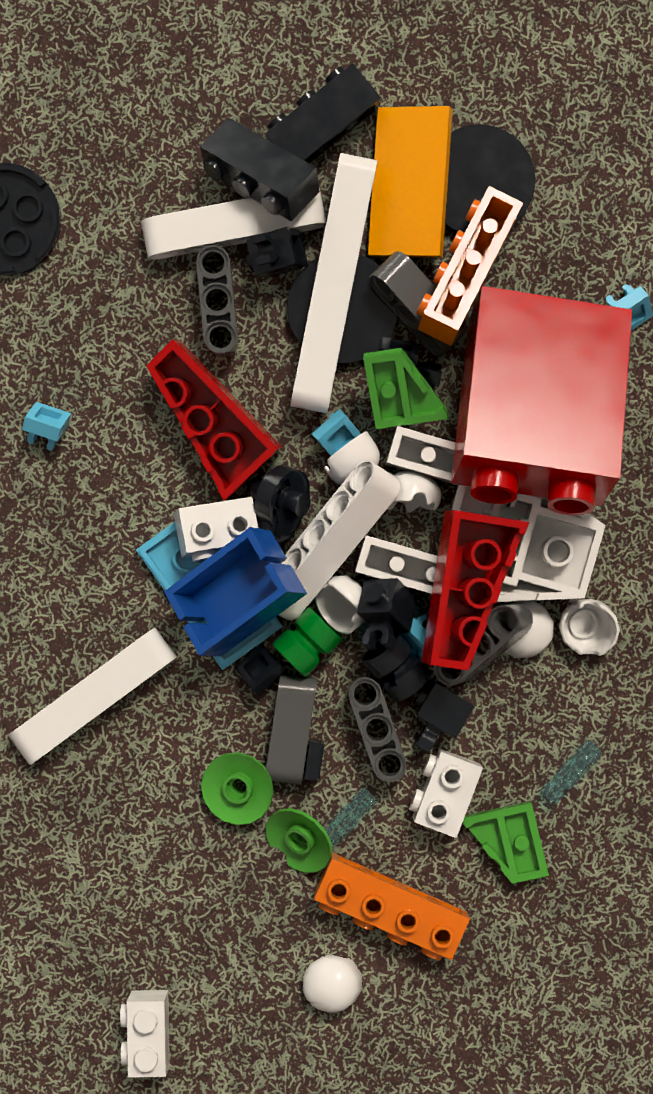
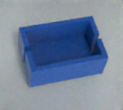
M249 527L164 591L179 620L197 622L206 620L207 624L188 623L184 626L199 656H223L307 595L292 566L282 564L287 558L270 530Z

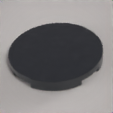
M476 124L451 132L445 227L455 233L459 230L465 233L470 224L465 218L475 199L482 201L489 186L523 202L514 223L515 225L529 207L535 189V170L526 148L512 134L495 126Z
M0 163V275L11 276L32 270L50 255L59 238L61 211L54 192L37 173L21 165Z
M363 255L358 257L337 364L344 365L363 360L364 353L379 351L383 337H391L397 322V316L376 294L369 283V276L379 265ZM319 258L310 262L309 266L304 267L300 271L288 295L287 313L289 324L296 340L301 346Z

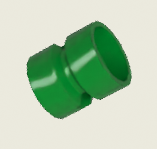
M309 606L294 620L297 629L295 631L286 630L272 643L305 677L318 666L320 653L329 655L343 641Z

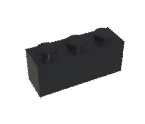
M354 63L345 70L342 66L335 69L325 79L327 84L316 93L314 90L305 93L296 102L298 107L286 116L284 113H281L275 117L267 126L269 131L265 133L266 139L310 164L380 107L381 97Z
M229 117L200 146L203 168L213 180L225 182L233 187L242 197L252 198L262 204L271 214H279L291 222L320 192L316 167Z

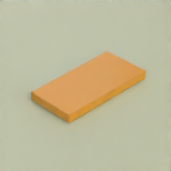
M450 106L378 107L374 160L378 161L372 187L368 256L389 258L394 252L399 251L409 258H443L453 109Z

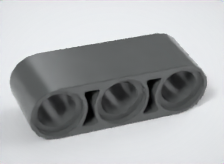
M210 245L204 247L199 252L196 260L203 338L206 347L213 355L225 358L231 356L239 344L232 265L228 253L223 248ZM211 257H219L223 259L224 267L220 272L212 274L204 269L205 262ZM213 294H224L228 298V303L223 310L213 311L208 307V300ZM219 330L228 331L232 335L230 344L224 348L213 346L211 340L215 332Z
M394 252L369 276V283L376 294L424 348L434 356L442 357L468 331L464 321L452 346L418 330L422 316L416 314L425 294L433 295L436 287L404 253Z
M521 603L500 605L492 609L483 634L488 642L487 652H483L480 646H478L469 670H461L460 675H457L453 668L434 666L437 679L449 686L464 683L475 678L528 633L533 624V615L530 609ZM508 612L512 613L515 618L516 624L513 630L506 624L505 618Z
M289 674L280 675L266 771L274 782L302 785L317 684L316 678Z
M368 675L358 676L349 684L348 695L371 765L379 779L385 782H396L405 774L407 765L384 695L376 679ZM361 683L371 684L375 688V696L369 702H359L354 696L355 688ZM379 718L387 723L388 728L383 736L375 738L367 733L366 728L371 720ZM386 754H393L399 758V766L393 772H384L379 768V760Z

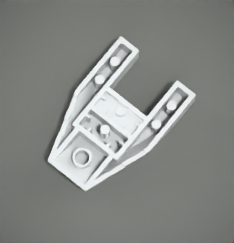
M397 426L385 465L405 471L410 470L422 473L430 478L451 484L455 442ZM457 485L458 488L451 510L530 522L525 535H522L513 564L508 569L502 583L501 593L497 602L585 598L606 525L590 514L573 516L553 512L547 507L548 498L517 494V499L513 502L491 504L473 498L470 494V486ZM365 535L355 572L379 579L398 578L404 586L432 594L438 556Z

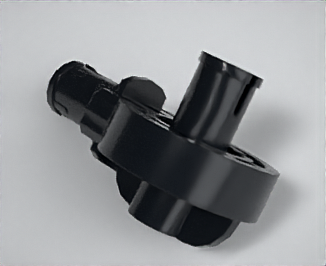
M279 465L271 469L263 479L258 476L253 477L247 485L246 494L247 497H252L255 500V513L259 520L258 529L270 530L284 552L286 542L294 538L296 528L300 525L302 517L308 512L311 500L310 484L306 474L289 466Z

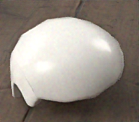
M365 431L335 452L327 460L330 469L327 466L324 469L333 482L342 484L360 462L370 460L376 465L379 464L380 453L378 447L369 433Z
M410 470L400 471L394 475L400 481V490L387 510L393 509L398 502L404 504L408 513H411L419 506L427 510H436L441 501V490L430 477Z
M346 575L332 576L314 598L320 614L332 628L346 635L352 633L365 622L356 613L362 586Z
M581 599L572 602L562 612L559 623L563 642L580 655L596 654L601 656L606 654L617 643L620 632L616 615L606 604L594 599Z
M534 600L517 601L515 603L524 604L530 609L533 615V624L528 633L505 651V653L514 658L532 657L542 652L551 642L554 621L546 607ZM508 612L505 618L506 624L513 630L516 624L515 618L512 613Z
M331 954L325 957L322 956L310 963L303 976V993L307 1001L316 1009L328 1013H336L348 1008L357 1000L362 990V974L350 958H342Z

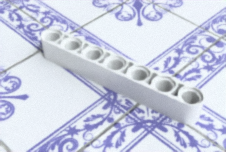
M340 153L291 398V407L326 414L328 412L378 160Z

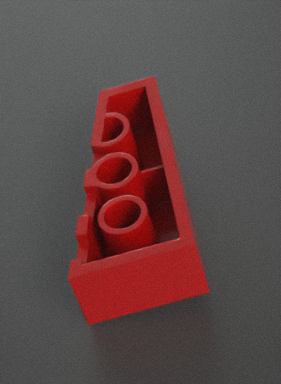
M172 339L146 365L169 407L173 409L181 423V428L200 456L203 466L218 487L217 490L224 501L230 499L283 448L181 340Z
M446 510L444 512L421 662L434 666L469 670L488 624L486 623L493 605L497 603L502 583L508 569L513 564L522 535H525L530 522L458 510Z

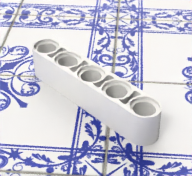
M319 192L292 222L279 214H271L262 204L252 198H246L152 216L142 220L141 225L148 259L157 260L200 252L204 247L210 245L226 247L247 243L246 239L286 226L298 229L300 232L315 230L326 226V218L321 192Z
M364 460L354 468L285 554L287 559L282 564L292 566L307 595L280 613L279 616L292 621L302 614L395 500L400 490V481L397 477L370 460Z
M154 627L8 736L28 764L31 765L177 656Z

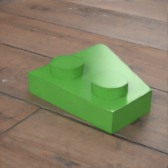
M402 348L364 353L363 360L376 429L448 419L447 408Z
M532 801L465 815L462 822L463 825L481 843L482 848L491 859L495 860L512 884L549 876Z

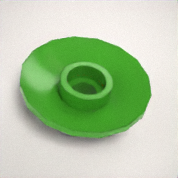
M240 752L225 753L214 759L203 773L201 783L203 800L209 810L224 822L234 825L250 824L261 818L271 805L274 793L271 776L266 771L265 766L253 756ZM237 779L242 780L246 784V790H241L236 786Z
M293 808L280 809L269 817L265 826L267 841L270 847H277L286 854L289 867L304 873H313L322 870L328 865L332 857V843L326 830L316 819L305 812Z

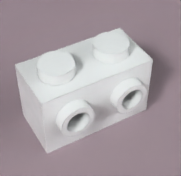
M252 497L178 508L174 514L181 557H192L193 562L207 560L249 527L258 528Z
M438 748L436 756L429 754L422 775L427 777L422 791L419 789L415 790L409 806V810L414 812L412 816L414 822L457 838L483 770L481 764Z
M168 990L131 991L127 1004H121L120 1009L121 1027H127V1041L121 1044V1064L128 1065V1077H166L170 1064Z

